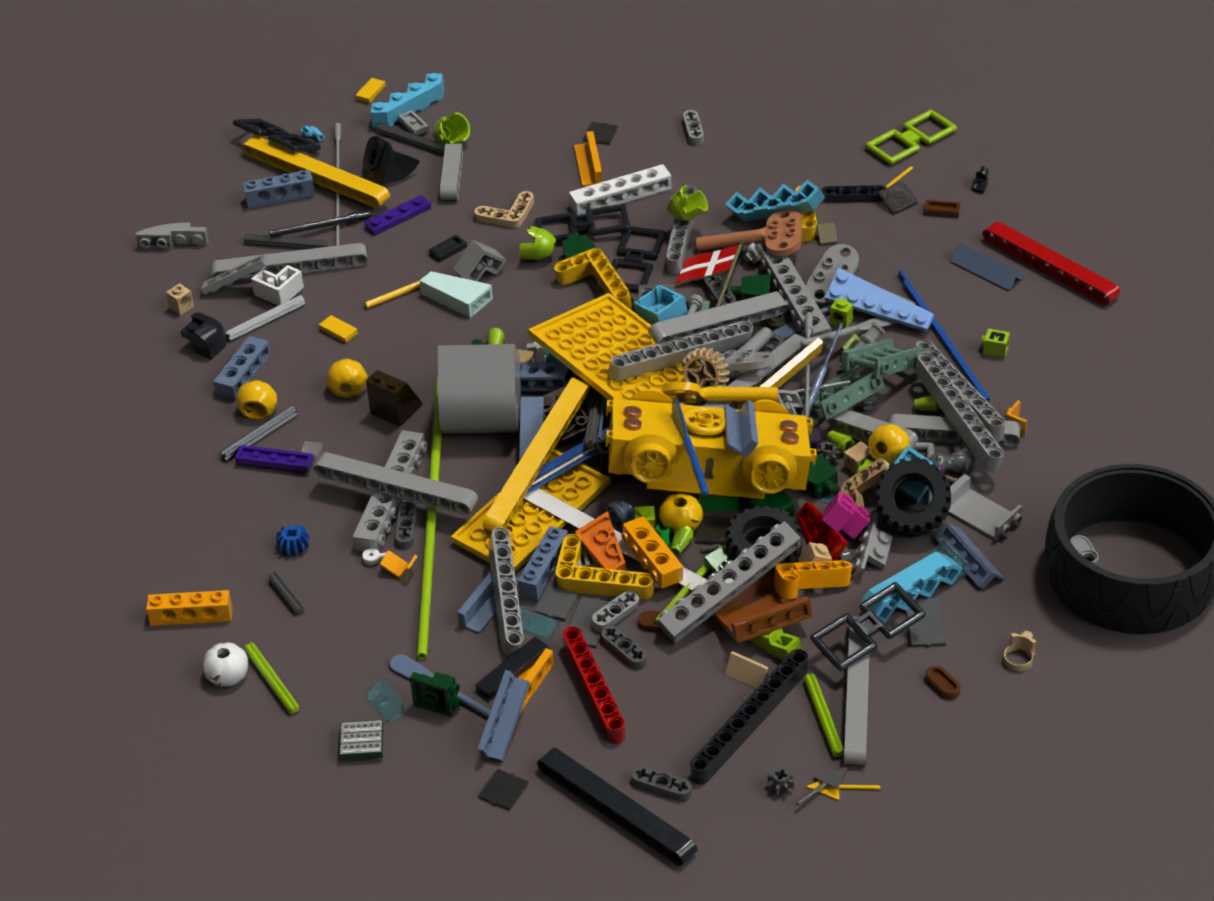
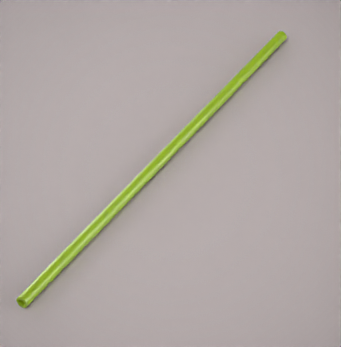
M437 376L429 479L439 481L442 432L439 420ZM427 506L417 643V658L420 660L427 658L437 514V508Z

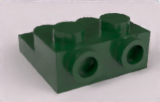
M413 672L410 676L414 706L452 717L455 710L460 708L462 700L457 697L460 685L456 683L455 677L436 672L433 677Z

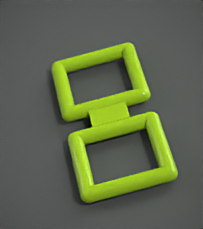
M928 110L905 122L903 128L907 130L906 132L901 134L896 129H892L867 142L865 147L892 165L917 152L920 149L919 143L932 144L956 131L957 126L935 111ZM932 117L947 128L928 137L913 126ZM894 136L910 147L891 157L877 148L876 145Z

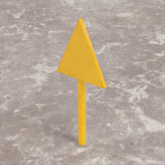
M818 781L806 786V788L814 790L822 782ZM827 785L818 793L839 801V789L879 790L881 787L879 785H839L836 790Z

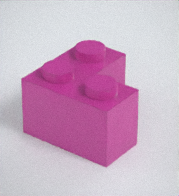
M839 491L824 508L822 520L836 532L842 529L855 539L870 522V515L866 508L863 506L858 507L850 495Z

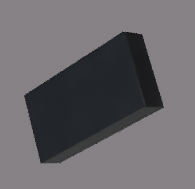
M454 235L429 249V254L441 262L467 248V242L458 235Z

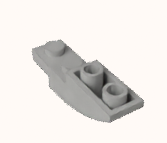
M191 223L164 224L141 230L135 234L138 248L172 249L173 244L208 245L209 241L206 227H191Z

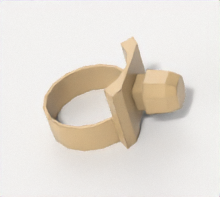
M1025 630L1021 635L1011 634L1010 646L1005 649L1003 657L1004 665L1008 669L1015 672H1023L1032 666L1033 656L1036 654L1037 641L1032 639L1033 634L1030 631ZM1023 650L1027 652L1031 660L1026 664L1016 665L1009 662L1005 656L1012 651Z

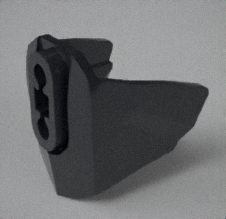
M379 136L370 137L366 144L362 174L364 179L378 185H384L406 178L415 170L420 161L409 155L394 151L390 142Z

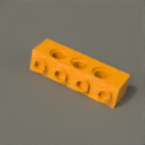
M644 516L623 524V533H621L623 542L628 544L632 554L638 557L642 567L648 570L653 577V581L657 582L661 589L683 581V565Z
M229 590L148 595L146 611L150 626L231 622L233 606Z

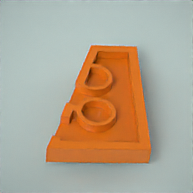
M608 511L575 531V534L580 536L583 546L601 568L621 570L626 567Z

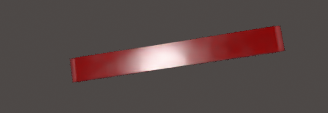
M999 221L994 222L982 233L985 241L1102 305H1108L1120 295V288L1115 283Z

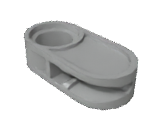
M1081 535L1072 537L1070 542L1083 557L1092 558L1094 560L1092 563L1097 566L1099 555L1090 541Z

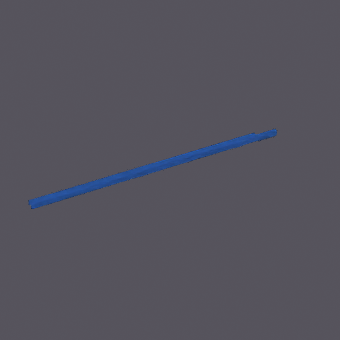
M899 270V277L916 304L930 312L904 272ZM934 317L931 326L973 387L985 399L990 401V397Z

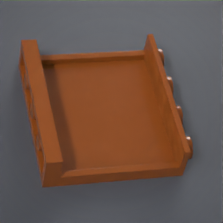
M772 570L760 577L712 616L737 643L811 618L810 599L807 596L802 598L797 596L794 599L781 597L774 587L775 570ZM711 591V592H709L708 594H709V595H716L718 592H717V591Z

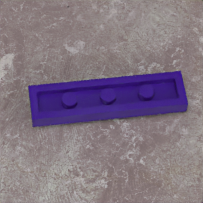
M420 195L364 222L365 228L375 236L431 209V203Z
M240 445L235 456L237 464L309 472L314 461V456L311 453Z

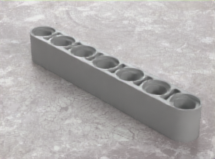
M687 185L685 194L688 196L696 192V187ZM674 219L666 254L667 272L670 274L681 272L694 219L690 221Z
M892 414L887 419L888 423L912 430L916 433L918 441L965 443L947 417ZM1005 421L1004 439L997 443L999 446L1014 447L1020 442V425L1014 421Z
M496 527L491 533L488 550L501 648L506 655L511 656L521 648L524 636L510 535L505 528Z

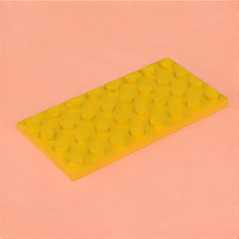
M554 449L545 464L563 453ZM579 463L538 488L582 511L610 484V477ZM499 493L451 536V542L489 563L488 542L492 531L482 527V524ZM523 499L505 528L510 535L515 572L532 557L549 526L562 529L568 524L563 519L526 499Z

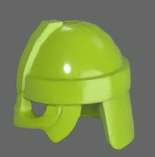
M455 112L440 118L436 122L432 136L442 144H457L468 139L470 125L463 114Z
M685 185L670 198L667 211L678 220L690 221L708 210V202L700 190L687 196L685 194L687 185Z
M530 226L527 232L535 240V243H521L519 246L520 260L541 261L552 254L556 238L545 229Z

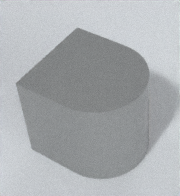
M515 344L438 346V407L442 434L519 432L521 416L520 353Z

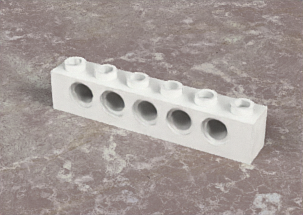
M663 164L571 191L569 192L570 207L578 216L586 214L585 212L588 209L627 203L672 189V177Z

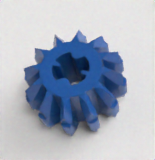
M288 524V527H281V531L277 532L276 545L282 554L287 553L288 556L295 554L297 556L299 552L304 553L305 549L309 548L310 537L304 526L299 527L298 524L290 526Z

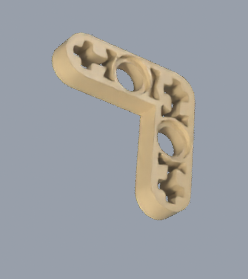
M529 191L521 192L510 210L479 206L474 210L475 220L482 223L518 228L523 224L534 204V195Z
M882 458L874 461L846 480L841 487V493H847L853 500L856 499L854 503L858 507H864L862 492L876 484L877 480L881 478V473L884 469L888 470L890 464Z

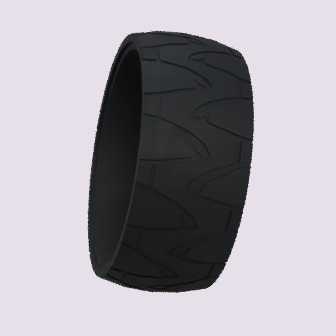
M1142 464L1111 465L1095 469L1080 476L1071 485L1069 484L1060 495L1051 513L1046 532V566L1056 594L1075 614L1077 613L1084 620L1099 627L1121 633L1154 634L1166 632L1186 625V623L1196 619L1208 607L1214 597V499L1202 487L1187 479V477L1156 466ZM1115 519L1142 520L1161 525L1179 534L1196 549L1202 560L1192 568L1176 575L1163 578H1132L1115 574L1096 566L1075 549L1070 542V538L1082 529L1099 522Z

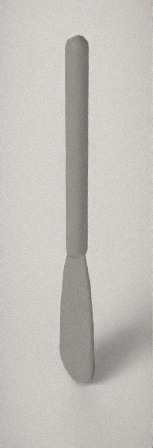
M876 317L858 325L841 329L838 338L861 330H869L872 322L877 323L881 327L896 323ZM837 331L801 340L800 345L802 347L809 346L818 338L823 342L834 339Z

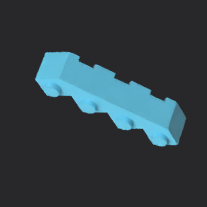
M426 74L425 83H409L407 93H391L389 103H372L371 120L373 129H377L376 126L379 123L393 127L394 123L398 121L399 115L410 110L413 112L417 110L422 111L429 107L431 102L442 100L444 94L443 74Z
M806 180L796 192L783 183L773 196L759 188L749 200L736 191L725 205L741 221L747 222L769 218L772 214L782 210H794L799 213L814 211L825 199V196L817 186Z
M934 552L869 589L867 594L863 596L861 603L893 582H897L913 600L916 599L918 594L930 598L941 581L952 585L963 568L947 555ZM893 592L871 606L870 609L885 624L896 607L908 610L910 607Z

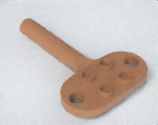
M782 210L772 214L767 220L766 227L762 229L697 237V250L727 248L737 245L738 242L749 245L754 242V244L766 243L767 251L771 255H790L796 252L802 244L803 222L801 214L794 210Z

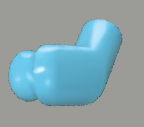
M303 126L301 128V133L305 137H315L318 141H323L325 138L324 134L314 126Z

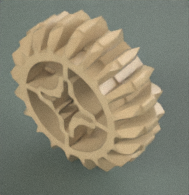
M706 347L696 348L693 352L691 351L687 354L688 357L683 359L684 363L680 366L683 371L680 372V375L684 376L681 382L695 383L700 388L708 387L706 383L714 380L715 383L712 387H727L726 383L730 379L726 375L730 374V371L725 368L729 364H724L725 357L719 358L720 352L714 353L713 348L708 350ZM697 359L704 360L701 365H694Z

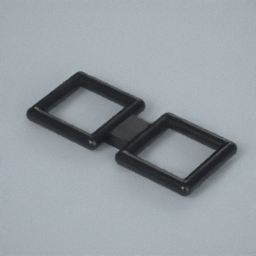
M260 118L235 119L233 121L234 126L257 136H268L270 142L293 152L319 151L321 149V145L297 134H289L285 129ZM250 125H260L266 129L260 130ZM294 140L303 145H294L287 141Z
M625 204L588 209L584 215L575 216V213L569 212L538 217L534 220L535 227L542 228L544 223L569 220L572 233L555 235L556 242L566 240L569 234H574L577 237L579 236L578 231L589 230L590 236H599L629 231L631 229ZM621 212L623 225L595 228L594 215Z
M631 226L629 231H624L617 248V253L626 256L624 259H613L611 265L615 271L618 266L645 269L639 285H647L654 266L652 263L644 262V259H656L658 257L666 232L664 230ZM631 233L657 236L652 251L625 247ZM624 283L629 291L639 292L638 285Z
M893 582L859 604V609L864 615L855 620L849 613H845L810 636V640L838 671H843L877 648L878 645L871 636L880 631L887 639H892L926 616V612L897 582ZM895 592L915 614L890 630L870 607ZM847 623L866 643V646L840 661L821 638Z

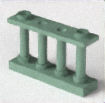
M887 338L842 351L841 370L848 371L862 366L874 369V378H880L916 367L918 354L923 352L924 347L919 346L904 351L894 348V340Z
M858 368L848 370L822 385L850 380V384L819 389L810 414L821 409L825 420H828L885 388L882 377L874 378V372L865 377H860ZM804 394V395L800 396V399H801L803 405L805 406V394Z

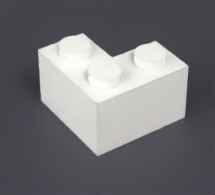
M289 265L283 268L277 275L262 270L251 278L254 295L278 306L289 301L304 288L302 272Z

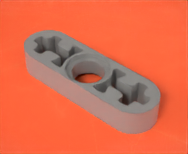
M687 110L683 113V123L688 140L693 145H700L704 142V132L698 113L695 110Z
M625 591L599 609L592 616V628L601 632L604 627L613 626L632 613L638 607V594L633 591ZM615 608L620 610V613L613 614L610 610Z

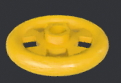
M695 407L683 413L686 428L693 433L717 435L726 430L725 415L715 409Z

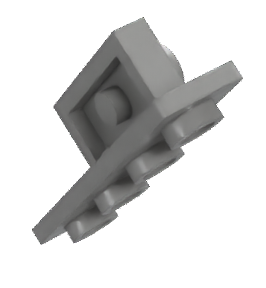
M877 512L870 517V522L864 527V531L859 537L860 545L855 551L857 556L852 563L851 577L854 579L865 569L867 561L880 569L886 564L893 537L876 527L879 518Z

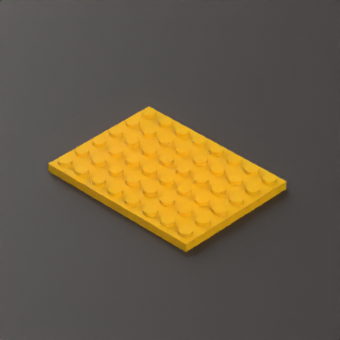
M610 293L528 329L527 335L608 400H613V398L628 400L632 395L644 389H655L661 392L662 384L681 382L684 376L680 375V372L683 371L680 366L683 363L618 381L608 377L607 372L613 356L656 344L648 333L651 325ZM696 361L694 365L698 366L701 364L700 362Z

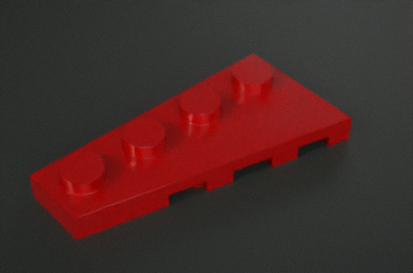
M805 502L796 517L808 543L826 545L832 558L831 561H836L849 543L839 532H836L822 520L823 514L812 503Z

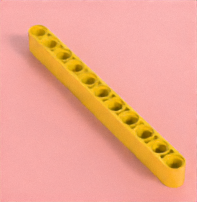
M253 135L241 146L242 151L247 156L285 172L295 173L302 170H310L313 183L371 207L379 208L390 198L389 191L381 185L299 152L288 150L259 136Z
M573 377L571 378L486 514L482 527L491 531L496 527H507L526 496L528 489H530L585 400L590 389L589 384Z

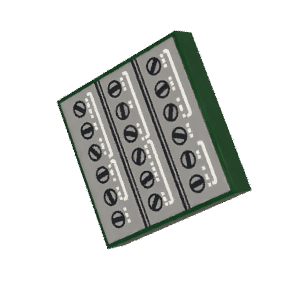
M383 719L341 722L340 760L383 757Z

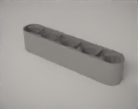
M445 144L440 183V200H458L463 162V144Z
M848 409L828 420V426L832 431L851 436L868 443L869 436L873 430L880 425L891 424ZM901 427L908 434L912 448L918 442L916 433Z

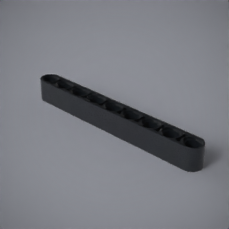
M795 649L790 652L692 758L690 770L691 780L694 783H707L807 674L808 654L806 651Z
M553 747L537 761V766L543 774L674 864L683 866L697 852L696 844L689 837L559 749Z

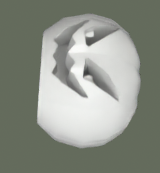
M234 643L216 644L203 657L204 676L217 686L227 687L235 685L247 674L248 657L245 651Z

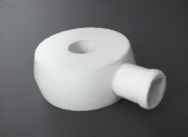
M369 548L363 552L362 560L364 564L374 566L380 562V559H383L386 552L379 553L377 549Z

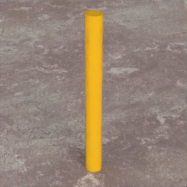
M420 280L364 303L365 307L368 309L420 288Z

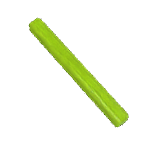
M252 642L244 646L246 654L289 714L298 712L299 705L256 645Z
M813 673L806 674L804 682L832 755L835 758L842 757L844 755V748L816 676Z

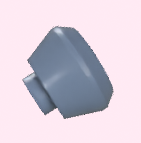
M620 500L610 502L607 511L610 519L616 525L623 526L631 518L633 509L628 502Z

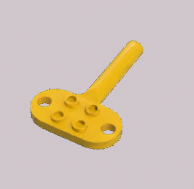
M670 382L661 386V392L672 400L678 399L681 405L699 404L701 400L708 402H746L747 400L756 402L763 399L778 401V387L700 388L698 384L690 382Z

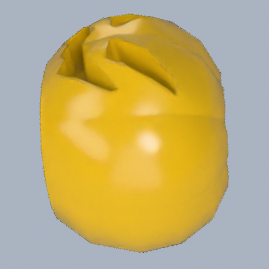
M341 359L334 362L326 376L327 386L331 392L345 399L360 395L365 390L366 380L368 379L363 366L359 362L350 359Z
M253 380L240 386L236 395V405L247 418L264 419L274 412L277 405V393L268 383Z
M893 424L880 425L873 430L868 439L871 457L875 461L882 458L889 464L898 459L907 445L910 446L908 434L900 426Z
M677 493L670 495L663 501L659 509V518L664 528H671L672 533H675L677 528L688 526L694 531L703 519V510L699 501L692 495Z

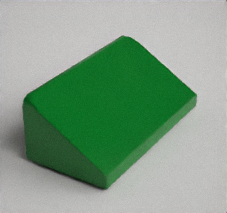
M699 493V504L703 511H737L738 497L712 494L704 496Z

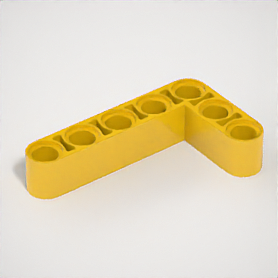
M593 248L555 264L554 270L557 282L560 285H567L593 274L606 294L610 293L629 309L632 308L628 288L601 249Z
M568 534L564 537L556 567V581L559 589L563 588L569 592L618 597L625 591H633L638 594L639 599L643 600L650 599L654 595L653 577L648 573L578 566L582 557L581 538L577 534Z

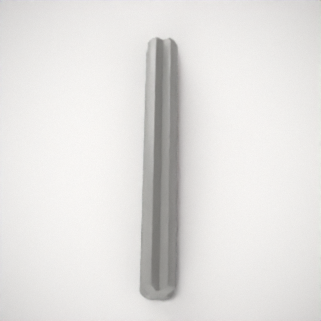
M299 295L227 330L226 336L228 340L232 341L305 304L304 298Z

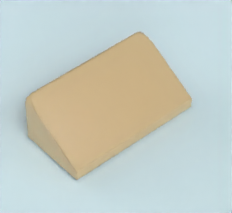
M732 651L725 675L757 689L768 677V667Z

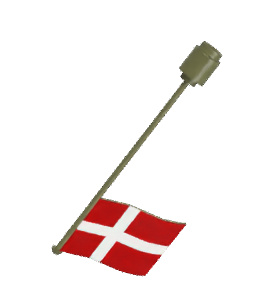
M738 242L737 245L685 259L675 284L676 287L691 281L729 272L716 307L720 306L744 243Z

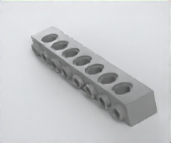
M768 251L762 252V269H766V273L771 274L774 289L778 290L779 294L788 304L791 318L793 321H796L797 329L802 331L803 337L806 338L804 328L805 313L807 312L812 313L813 332L810 338L831 332L830 325L788 255L774 256ZM832 339L824 341L823 345L832 343Z
M402 430L385 467L415 475V469L421 463L422 453H425L427 449L424 433ZM373 491L353 535L355 551L364 552L369 548L379 551L380 547H383L386 533L390 532L391 522L396 518L397 509L403 503V499Z
M785 521L780 525L776 524L771 528L770 533L759 537L752 547L742 550L738 555L739 557L734 561H728L721 571L711 574L703 585H697L690 595L686 598H680L672 609L662 612L658 619L659 627L676 644L801 546V538ZM773 542L780 543V545L776 547L772 546L771 544ZM758 554H763L765 557L759 559L755 556ZM742 566L749 567L747 571L740 570ZM727 578H731L734 580L731 583L724 582V580ZM713 590L718 592L716 595L708 594L710 591ZM694 603L702 604L699 608H695L692 605ZM679 615L686 616L684 620L676 619Z

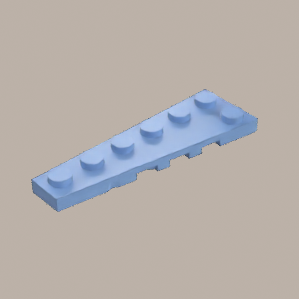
M840 268L837 269L825 295V301L834 303L836 299L844 298L848 300V303L853 304L854 310L924 332H928L934 319L933 313Z

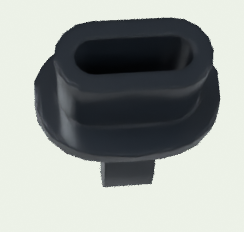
M981 166L980 171L976 172V178L972 183L974 190L983 194L989 180V170L986 166Z

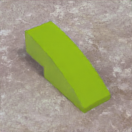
M782 628L749 639V641L762 650L782 660L795 649L803 650L800 638L784 633Z

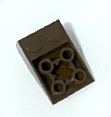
M566 386L541 396L544 397L543 423ZM581 407L559 440L560 442L586 431L588 417Z

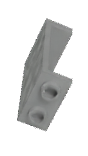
M964 474L950 486L951 507L948 514L998 542L1003 536H1007L1015 525L1020 524L1023 518L1022 506L1018 505L1012 511L1005 509L971 490V477Z

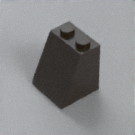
M376 370L366 380L370 414L401 427L422 406V401L408 383Z

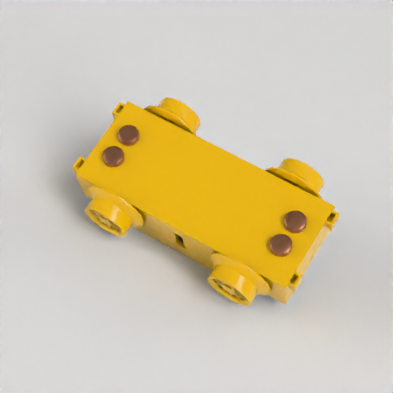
M644 389L632 395L628 400L615 398L607 400L606 416H608V413H611L610 427L606 432L605 445L607 447L609 443V473L633 475L641 482L646 483V489L701 493L683 443V438L672 415L673 400L659 390ZM769 399L754 402L759 444L747 458L727 446L726 430L717 435H700L687 429L709 489V494L764 499L765 493L775 494L784 488L795 491L806 490L810 461L815 465L817 457L816 449H811L808 431L809 434L812 433V418H806V416L791 415L780 403ZM680 404L682 413L690 408L703 407ZM707 407L724 414V408Z

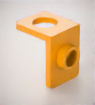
M1017 400L1012 408H1008L1005 418L1006 421L1019 422L1022 426L1020 435L1024 436L1027 429V420L1018 417L1021 401Z
M387 551L379 565L401 580L414 563L417 555H414L410 562L407 563L393 552Z

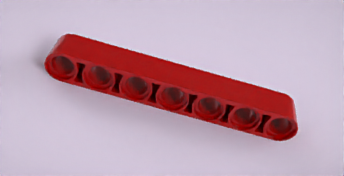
M576 626L567 627L563 631V641L568 658L607 740L614 744L621 743L625 740L626 733L625 722L581 630Z

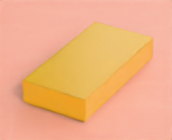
M371 78L355 95L356 100L370 104L386 87V82Z
M332 315L319 324L320 330L344 343H347L358 334L357 328Z

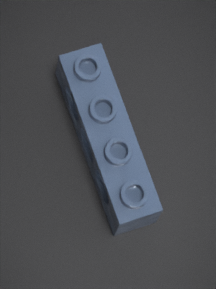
M310 170L243 182L248 209L315 196Z
M249 336L241 344L238 351L233 354L231 360L223 367V370L213 381L217 396L236 400L240 386L250 382L271 355L268 340Z
M520 363L521 391H555L567 386L571 378H574L573 371L563 363Z
M552 526L548 527L518 579L519 597L535 602L539 601L556 571L563 539L568 535L567 530Z

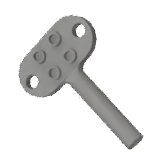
M837 244L830 247L810 276L806 287L817 305L827 306L831 304V302L825 301V296L817 299L815 295L818 293L826 295L838 268L853 275L857 271L859 256L857 251L850 245ZM847 251L850 255L843 257L841 253ZM894 294V295H896V296H898V297H900V298H902V299H904V300H906V301H908V302H911V303H913V304L916 305L915 302H913V301H911V300H908V299H906V298H904V297H901V296H899V295H897V294Z
M766 327L761 328L737 351L729 350L725 353H719V358L725 357L723 363L729 364L725 369L730 372L746 373L750 370L771 366L774 363L773 354L758 351L771 340L772 331Z

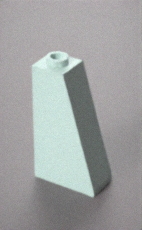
M432 271L420 280L422 295L469 318L493 299L492 285Z

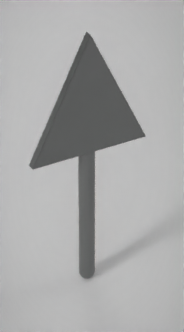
M847 767L814 776L813 778L822 782V784L798 800L796 805L802 804L827 785L837 790Z

